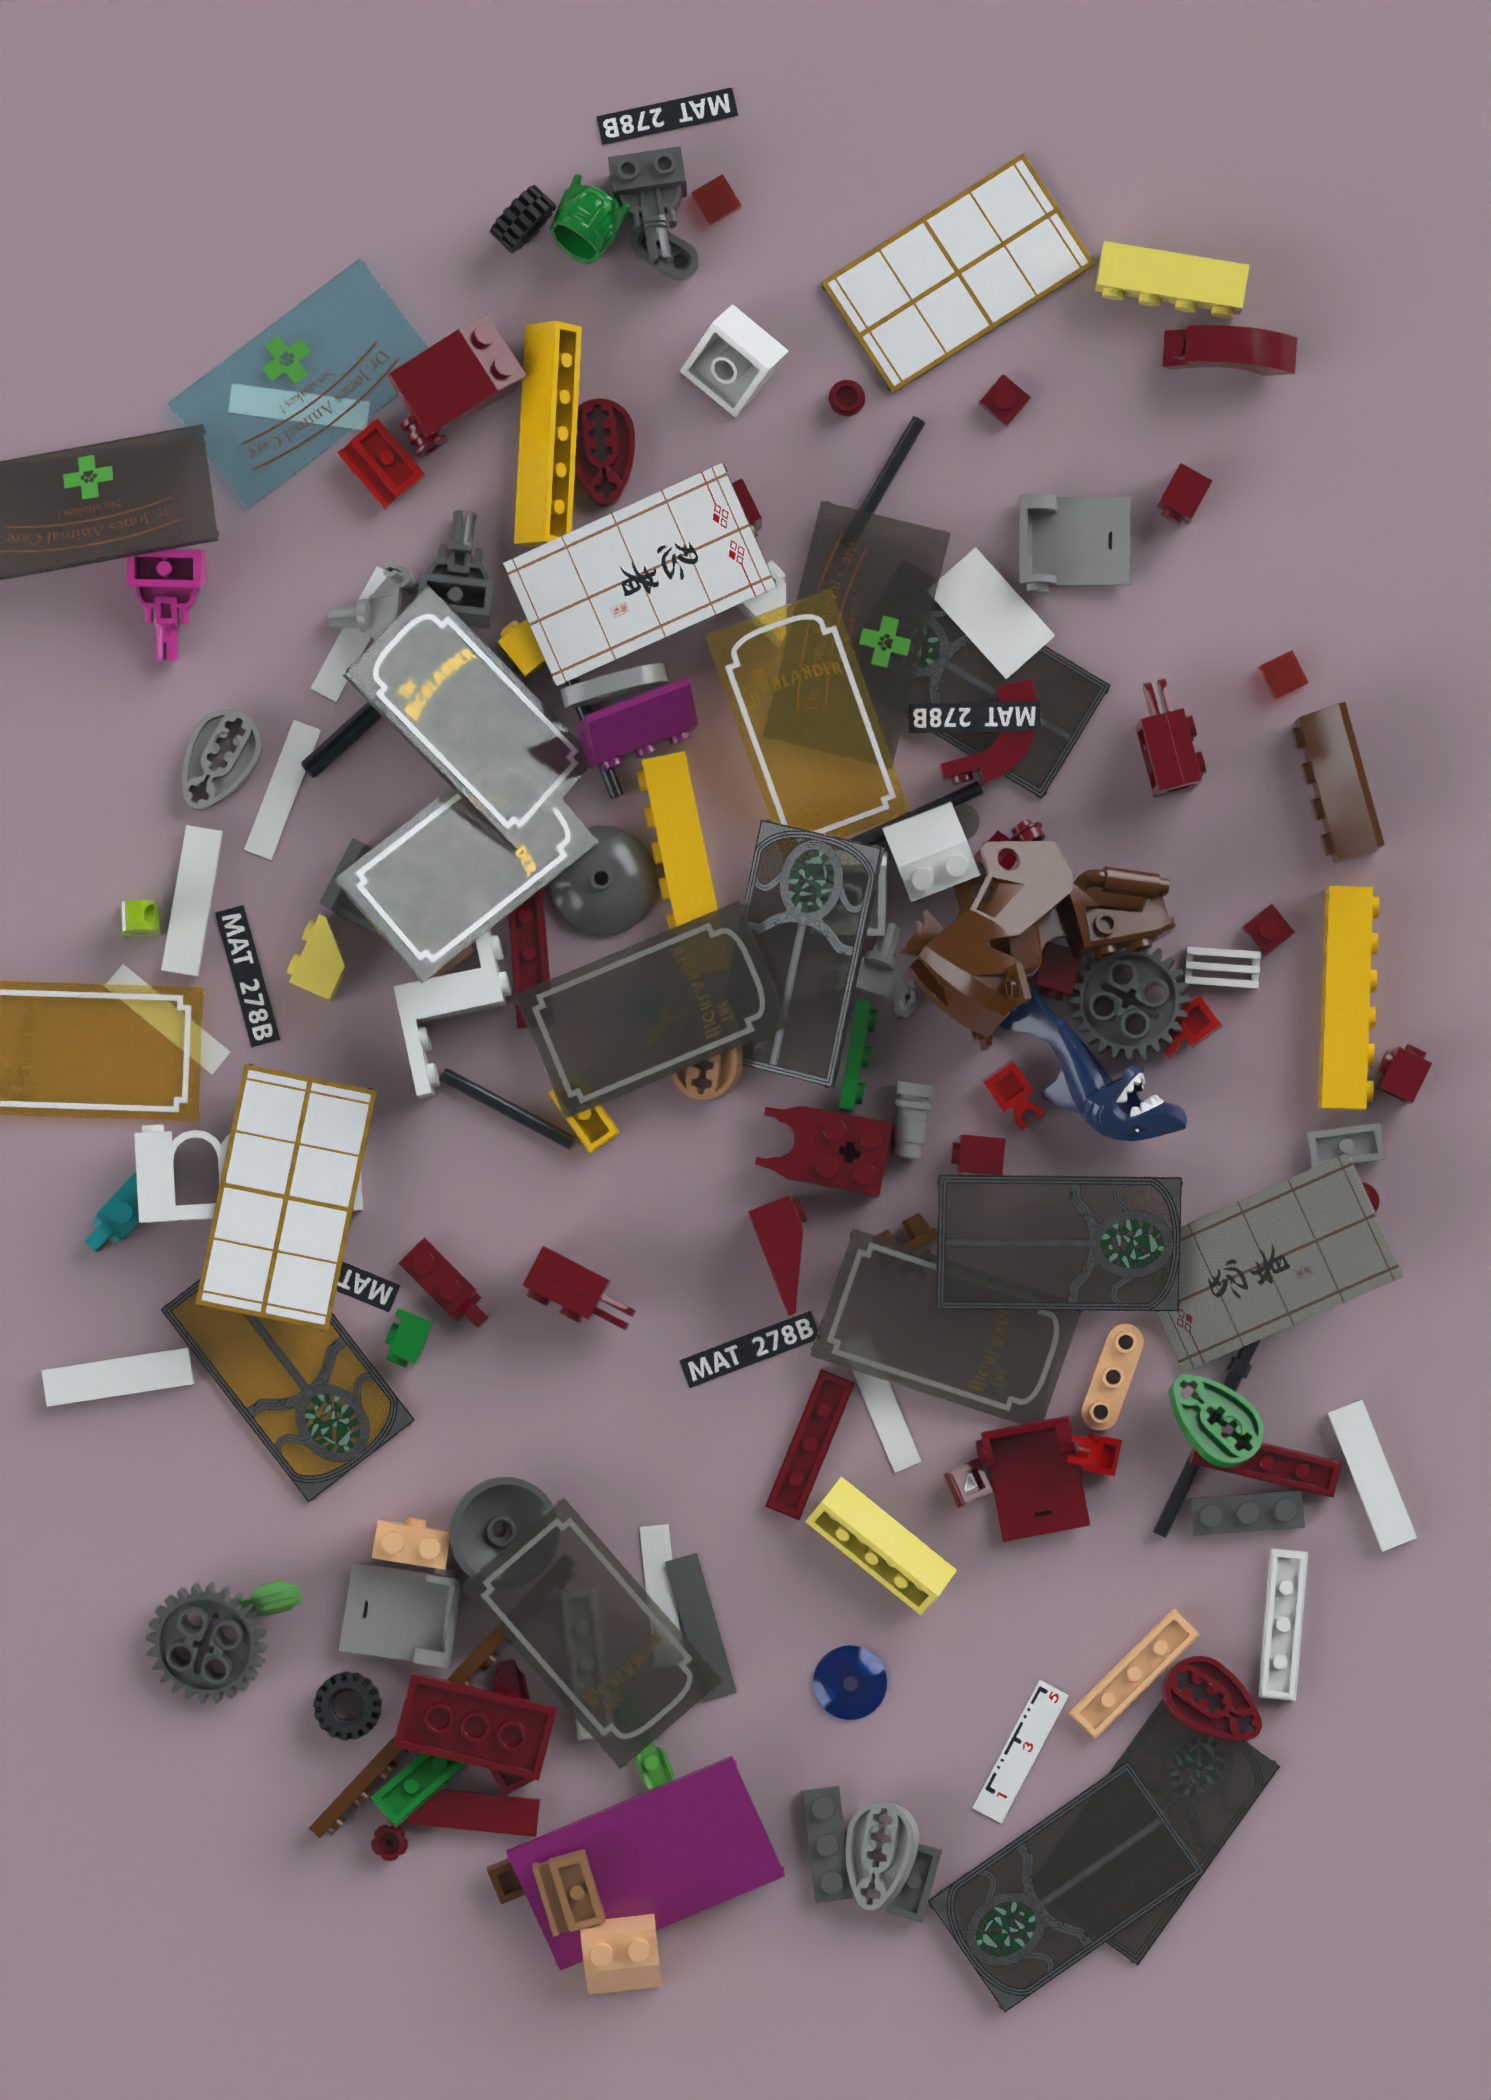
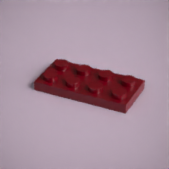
M411 1672L393 1746L539 1781L557 1706Z

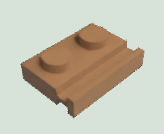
M585 1849L550 1858L549 1861L539 1864L538 1862L533 1863V1872L553 1937L558 1936L562 1932H573L606 1922Z

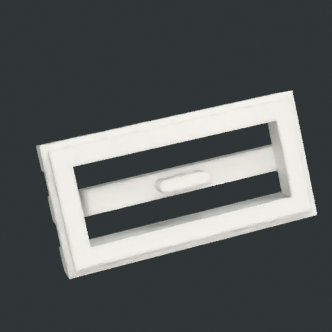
M1186 947L1184 983L1190 985L1258 989L1261 952ZM1195 955L1252 959V964L1249 966L1193 962V957ZM1193 970L1250 973L1251 980L1194 977L1192 972Z

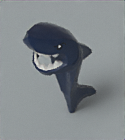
M1028 984L1031 1000L1027 1004L1019 1005L1015 1010H1011L1004 1021L998 1025L1006 1030L1034 1034L1049 1043L1059 1059L1062 1069L1058 1078L1046 1087L1041 1095L1044 1099L1059 1107L1080 1113L1086 1122L1101 1135L1114 1140L1141 1141L1186 1129L1187 1116L1180 1106L1165 1102L1157 1095L1150 1096L1145 1101L1140 1097L1139 1092L1143 1091V1085L1146 1083L1143 1074L1144 1069L1136 1064H1132L1122 1072V1077L1113 1081L1087 1045L1047 1005L1031 984Z

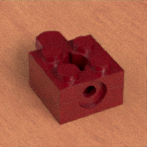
M1165 678L1157 680L1158 692L1164 713L1160 714L1151 682L1143 683V692L1150 717L1140 719L1135 726L1153 798L1195 788L1202 781L1203 773H1206L1203 754L1201 751L1195 752L1193 745L1194 737H1197L1192 715L1186 716L1184 708L1174 710Z
M542 1246L522 1285L529 1289L526 1296L545 1306H548L550 1300L563 1306L559 1313L578 1323H581L583 1317L591 1320L595 1314L627 1330L629 1323L598 1308L600 1301L631 1317L636 1312V1310L604 1294L611 1280L545 1246Z

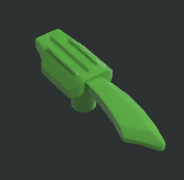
M279 1580L256 1586L252 1597L241 1599L239 1604L245 1606L252 1602L254 1605L249 1613L257 1611L259 1615L270 1616L290 1611L294 1605L301 1603L303 1598L298 1584L293 1585ZM213 1613V1618L219 1619V1615Z
M625 1693L620 1715L630 1730L634 1731L646 1724L647 1721L631 1695ZM650 1728L636 1735L635 1738L642 1753L637 1755L635 1762L644 1787L651 1790L672 1781L674 1773L666 1751L661 1747H654Z

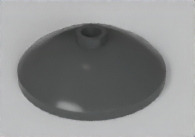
M592 826L573 833L570 836V842L563 847V850L569 856L547 872V890L555 911L569 926L588 935L612 936L631 929L648 913L657 891V872L650 852L634 835L612 826ZM558 850L553 854L550 863L561 855ZM599 872H604L609 877L607 884L603 886L597 885L594 881L595 875Z
M507 1476L485 1480L472 1487L461 1498L453 1512L450 1522L449 1540L454 1558L469 1577L483 1584L482 1582L554 1519L558 1518L556 1510L547 1495L528 1481ZM497 1523H502L504 1527L502 1534L495 1536L493 1534V1527ZM556 1525L491 1581V1585L494 1588L500 1589L522 1586L538 1577L547 1568L555 1555L559 1542V1527Z

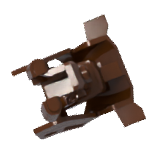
M989 841L984 843L980 849L987 874L953 886L960 908L954 922L944 929L927 909L922 912L924 925L920 920L915 921L916 934L907 941L900 953L918 956L919 959H916L908 969L921 989L942 1011L963 1026L971 1029L973 1039L975 1041L979 1040L981 1051L988 1050L992 1045L993 1032L997 1026L1004 1021L1018 1003L1023 1005L1031 1000L1027 981L1034 976L1041 966L1042 949L1047 942L1055 938H1065L1075 958L1094 953L1096 959L1108 958L1117 954V949L1130 947L1132 953L1148 950L1152 947L1153 942L1165 937L1176 927L1174 918L1168 916L1163 896H1166L1169 892L1170 881L1169 879L1160 878V875L1157 873L1105 866L1102 870H1087L1080 874L1073 882L1072 870L1055 841ZM1004 850L1012 852L1018 860L1017 868L1014 870L1002 868L998 862L999 852ZM982 884L975 899H973L971 895L972 887ZM990 887L993 892L991 901L981 904Z

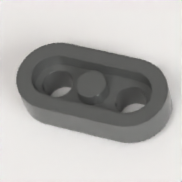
M640 224L641 233H635L633 230L631 234V250L638 259L650 265L648 249L642 246L643 240L646 239L644 224ZM667 231L672 262L663 265L661 250L658 248L659 266L652 267L674 280L689 279L698 268L697 251L692 245ZM684 257L687 260V265L683 268L675 267L673 264L675 258Z

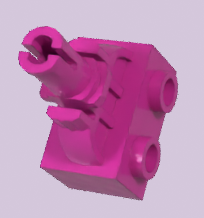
M127 549V586H135L137 599L145 609V623L155 624V660H166L167 643V661H178L179 623L189 624V610L198 598L199 589L207 587V550Z

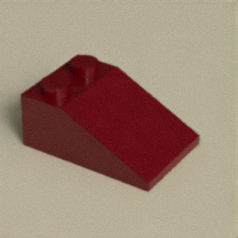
M488 314L459 328L390 372L387 378L427 438L513 393L527 375Z
M789 1195L748 1211L788 1316L796 1313L804 1231L801 1224L808 1221L800 1200L793 1202Z

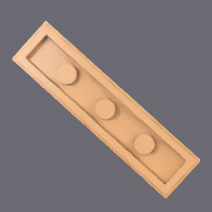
M1172 1608L1068 1713L1096 1739L1200 1634L1175 1608Z

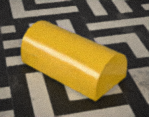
M579 1072L567 1079L572 1091L580 1088L583 1097L593 1093ZM563 1083L548 1092L590 1154L621 1133L597 1097L580 1104L577 1095L571 1098L568 1097Z

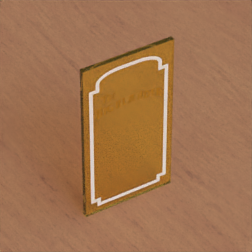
M831 588L704 635L771 822L842 838L910 812ZM810 839L780 840L779 844L784 858L786 859L796 846Z
M0 981V1115L199 1121L204 988Z

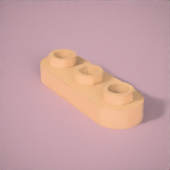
M1116 1325L1109 1331L1081 1407V1416L1084 1423L1094 1430L1109 1429L1118 1419L1144 1346L1143 1335L1134 1325ZM1128 1335L1131 1337L1132 1345L1129 1349H1122L1119 1346V1338L1121 1336ZM1116 1370L1119 1373L1120 1379L1116 1384L1107 1382L1106 1374L1108 1371ZM1097 1405H1104L1106 1407L1107 1415L1105 1418L1097 1419L1094 1416L1093 1411Z

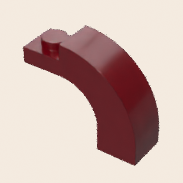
M1189 325L1187 329L1165 330L1162 367L1168 369L1222 367L1246 370L1263 376L1295 374L1297 337L1266 329L1227 325Z
M1032 678L996 687L995 690L997 702L1038 701ZM1036 731L1000 732L995 743L985 751L941 763L939 769L942 780L947 781L951 779L953 785L962 784L974 780L973 773L979 772L982 786L1001 779L1023 759Z

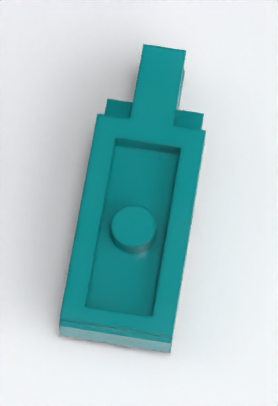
M136 1172L96 1213L97 1216L91 1221L97 1228L84 1242L95 1252H98L109 1239L117 1244L139 1225Z

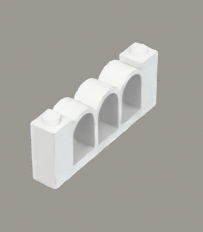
M164 1125L141 1126L142 1133H134L139 1223L213 1219L216 1203L176 1205L174 1154L178 1147L188 1140L199 1139L211 1144L218 1158L220 1185L230 1134L225 1137L222 1144L213 1135L199 1130L184 1132L172 1141V1131H164ZM361 1172L353 1212L363 1211Z

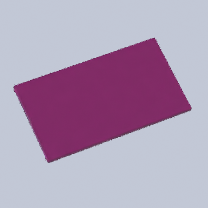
M729 1756L506 1850L507 1859L511 1862L554 1956L555 1964L559 1967L560 1971L583 1961L580 1930L566 1931L553 1937L533 1872V1863L538 1862L539 1864L549 1861L550 1858L585 1849L605 1919L654 1914L656 1930L785 1877L784 1867L779 1862L733 1756Z

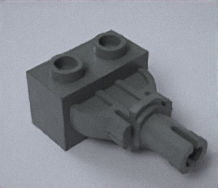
M681 146L608 157L613 197L617 200L620 207L624 204L631 205L627 216L632 219L635 233H641L639 219H643L649 264L659 266L658 248L661 250L663 265L672 262L665 214H668L670 228H675L677 226L676 211L680 206L682 198L687 197Z
M463 510L453 512L448 560L445 559L446 545L441 544L439 546L438 558L431 564L427 573H420L416 618L421 615L432 614L442 622L448 616L456 625L490 629L494 581L489 580L487 571L482 564V549L476 548L474 562H471L475 520L477 518L474 512L467 511L465 528H462ZM425 619V620H423L424 622H433V623H435V622H434L433 620H431V619Z

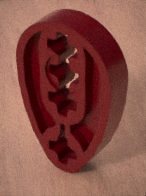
M602 398L591 399L578 406L575 475L583 489L596 504L606 507L612 506L620 500L633 469L635 456L634 424L629 413L618 403ZM601 407L602 413H608L609 415L602 420L604 431H610L611 433L610 436L604 438L605 448L608 450L612 449L613 452L607 455L605 462H599L598 456L591 455V452L596 451L598 446L596 438L589 437V433H593L596 430L595 422L592 419L588 420L587 416L592 415L594 412L593 408ZM603 471H606V478L609 480V484L617 487L616 490L611 491L610 498H603L601 492L595 491V488L601 487Z
M1206 1656L1189 1657L1176 1663L1165 1676L1162 1686L1163 1702L1168 1713L1177 1722L1192 1731L1224 1741H1248L1260 1734L1262 1719L1254 1700L1238 1678L1217 1660ZM1187 1672L1190 1675L1188 1679L1190 1684L1197 1686L1203 1683L1205 1685L1203 1692L1207 1696L1212 1697L1216 1694L1220 1696L1219 1704L1222 1706V1709H1214L1210 1712L1207 1709L1209 1702L1205 1699L1200 1698L1194 1701L1191 1698L1193 1696L1191 1689L1185 1687L1179 1690L1176 1687L1178 1680L1174 1678L1175 1675H1182ZM1248 1715L1251 1718L1249 1725L1253 1729L1252 1731L1246 1730L1239 1733V1723L1235 1721L1234 1717L1244 1718Z

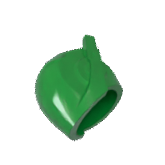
M576 174L569 189H566L552 220L550 231L559 247L570 258L579 263L592 264L615 241L631 205L624 204L620 207L617 200L608 192L595 186L581 185L582 176Z

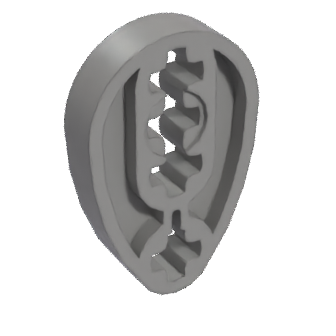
M655 663L583 681L565 687L560 692L564 707L567 709L647 692L667 684L668 678L664 664Z
M218 710L205 716L195 727L184 756L181 777L183 798L192 809L198 811L207 810L224 801L239 789L259 763L263 749L262 737L257 726L249 717L235 710ZM238 719L242 720L241 727L245 730V734L234 737L233 744L237 747L234 753L227 751L223 758L227 762V766L225 768L218 767L216 771L211 770L212 763L208 760L210 755L218 756L221 752V747L217 744L220 738L227 740L230 736V731L226 728L229 722L235 724ZM208 779L205 791L210 795L207 801L200 799L198 803H194L195 796L190 792L193 786L200 788Z
M875 1802L868 1804L856 1812L848 1826L845 1850L849 1882L857 1903L866 1910L881 1911L887 1908L906 1883L916 1859L919 1846L918 1826L913 1816L905 1808L894 1803ZM887 1813L888 1816L893 1817L892 1824H887L885 1828V1834L891 1836L890 1843H884L882 1846L881 1842L876 1840L877 1833H883L885 1825L879 1822V1817ZM882 1846V1853L887 1854L886 1862L878 1863V1860L873 1859L874 1852H879ZM875 1887L877 1891H880V1899L872 1900V1897L867 1896L868 1889H874Z

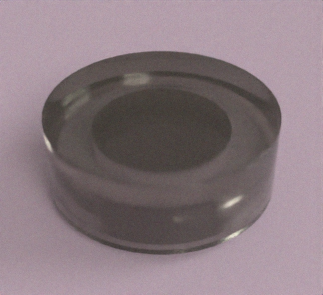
M958 803L953 807L968 840L976 834L979 828V815L972 806Z

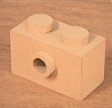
M406 1517L405 1523L379 1520L377 1521L372 1558L446 1570L451 1550L449 1530L427 1527L428 1520Z

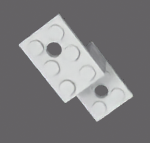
M481 892L466 894L473 925L492 910L493 905L490 899L484 900ZM495 914L474 930L481 968L394 986L416 1095L420 1099L435 1096L434 1087L440 1086L436 1065L428 1063L426 1051L432 1050L428 1028L426 1029V1026L421 1027L420 1024L507 1005L505 997L512 995L506 971L499 972L497 961L504 959L500 938H498V935L492 936L490 924L496 923Z

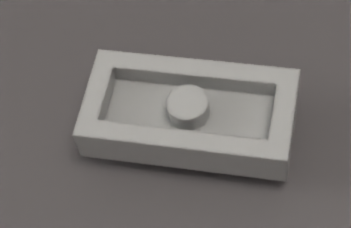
M1381 1122L1306 1133L1311 1169L1345 1153H1349L1353 1164L1386 1159Z

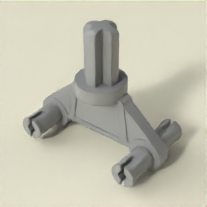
M394 562L385 564L383 569L386 571H383L387 578L368 599H361L354 606L331 608L327 614L331 628L359 627L362 632H367L371 635L382 651L400 630L402 592L405 590L409 595H414L418 593L417 586H419V582L414 580V575L409 569L404 566L398 567ZM401 638L386 656L394 661L400 660L404 665H408L413 662L414 657L412 656L415 655L413 651L408 649L407 642Z
M886 923L885 936H877L873 949L867 951L864 957L858 959L852 989L893 1002L895 1017L899 1019V1016H901V1020H906L916 1009V995L913 990L910 991L896 968L897 960L893 958L901 935V928L894 923ZM850 963L839 967L835 965L826 972L823 978V986L827 996H829V993H832L831 997H835L844 989Z

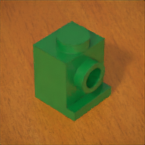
M398 1308L395 1316L402 1319L400 1324L393 1322L387 1334L385 1343L389 1344L390 1348L386 1360L407 1368L409 1362L418 1363L434 1322Z

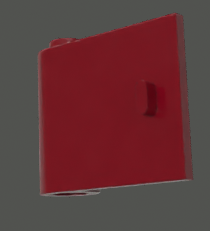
M1069 1415L981 1432L982 1439L975 1441L979 1462L986 1461L990 1472L1003 1542L1091 1526L1080 1467L1078 1464L1067 1462L1068 1455L1075 1456L1077 1454L1075 1442H1071L1073 1430Z

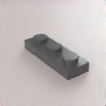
M1302 1490L1190 1498L1193 1536L1305 1528Z
M839 1786L802 1790L815 1903L852 1899V1890L846 1867V1840Z

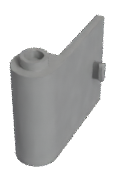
M1045 493L1020 495L1019 584L1027 586V592L1032 593L1049 592V586L1131 585V496L1057 497L1056 495Z
M352 1562L339 1651L412 1661L413 1663L427 1666L450 1668L463 1579L456 1577L457 1570L435 1568L434 1574Z

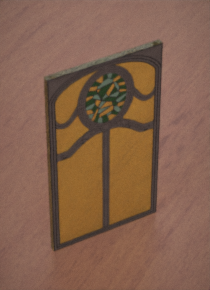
M200 1279L171 1302L164 1304L163 1308L160 1309L308 1503L316 1500L319 1494L403 1429L411 1426L415 1421L411 1413L333 1312L329 1330L327 1331L197 1305L195 1302Z

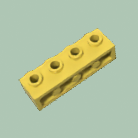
M1104 241L1101 249L1095 291L1102 292V297L1110 300L1121 301L1124 300V296L1139 298L1138 303L1146 306L1157 307L1160 306V302L1175 304V309L1183 312H1196L1197 308L1211 310V315L1215 317L1233 318V314L1240 315L1243 309L1250 265Z
M842 1476L805 1521L919 1615H922L937 1599L957 1571Z

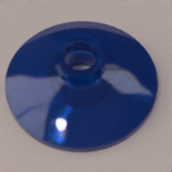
M855 1645L840 1646L829 1651L819 1661L813 1677L814 1693L819 1704L829 1714L845 1720L860 1719L874 1712L882 1703L887 1690L886 1671L881 1661L871 1651ZM852 1676L857 1679L858 1685L854 1690L844 1688L843 1681L846 1677Z

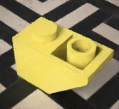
M319 914L316 921L309 920L302 936V940L306 941V945L301 955L294 954L288 966L287 974L292 975L289 980L291 984L332 1002L347 970V966L329 920Z

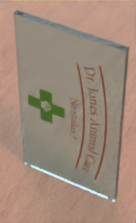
M359 258L168 402V405L242 500V505L250 509L399 395L390 383L387 375L428 349V346L366 267V263Z

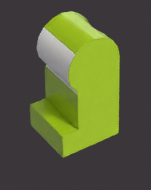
M156 900L122 901V937L160 936L159 903Z

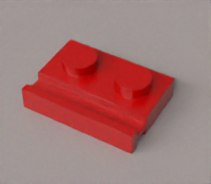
M378 418L349 441L350 443L337 452L338 456L384 510L426 476Z

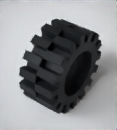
M536 185L528 187L518 198H515L511 202L512 204L505 208L503 214L496 219V223L491 227L490 234L510 253H515L524 244H527L531 237L536 235L539 229L547 223V220L551 218L557 208V205Z
M349 1671L335 1674L327 1679L318 1689L313 1704L315 1708L314 1716L320 1724L319 1727L329 1733V1736L345 1741L348 1739H358L370 1732L377 1724L382 1712V1698L380 1699L377 1686L375 1687L372 1680L368 1677L366 1678L357 1672L350 1673ZM342 1692H353L362 1701V1711L353 1720H343L334 1711V1700Z

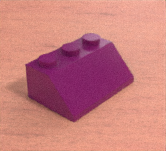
M688 677L586 715L577 725L575 731L591 770L601 766L603 771H608L624 764L622 758L635 753L637 759L658 751L656 745L668 740L671 746L690 739V732L698 726Z

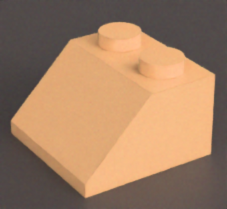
M654 1914L605 1919V1923L580 1929L588 1995L662 1987Z

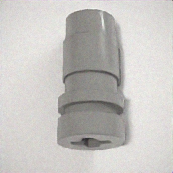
M898 1081L896 1093L900 1094L899 1099H895L898 1112L897 1117L893 1116L890 1138L894 1140L892 1155L921 1158L927 1126V1110H931L932 1103H928V1100L933 1097L934 1085Z

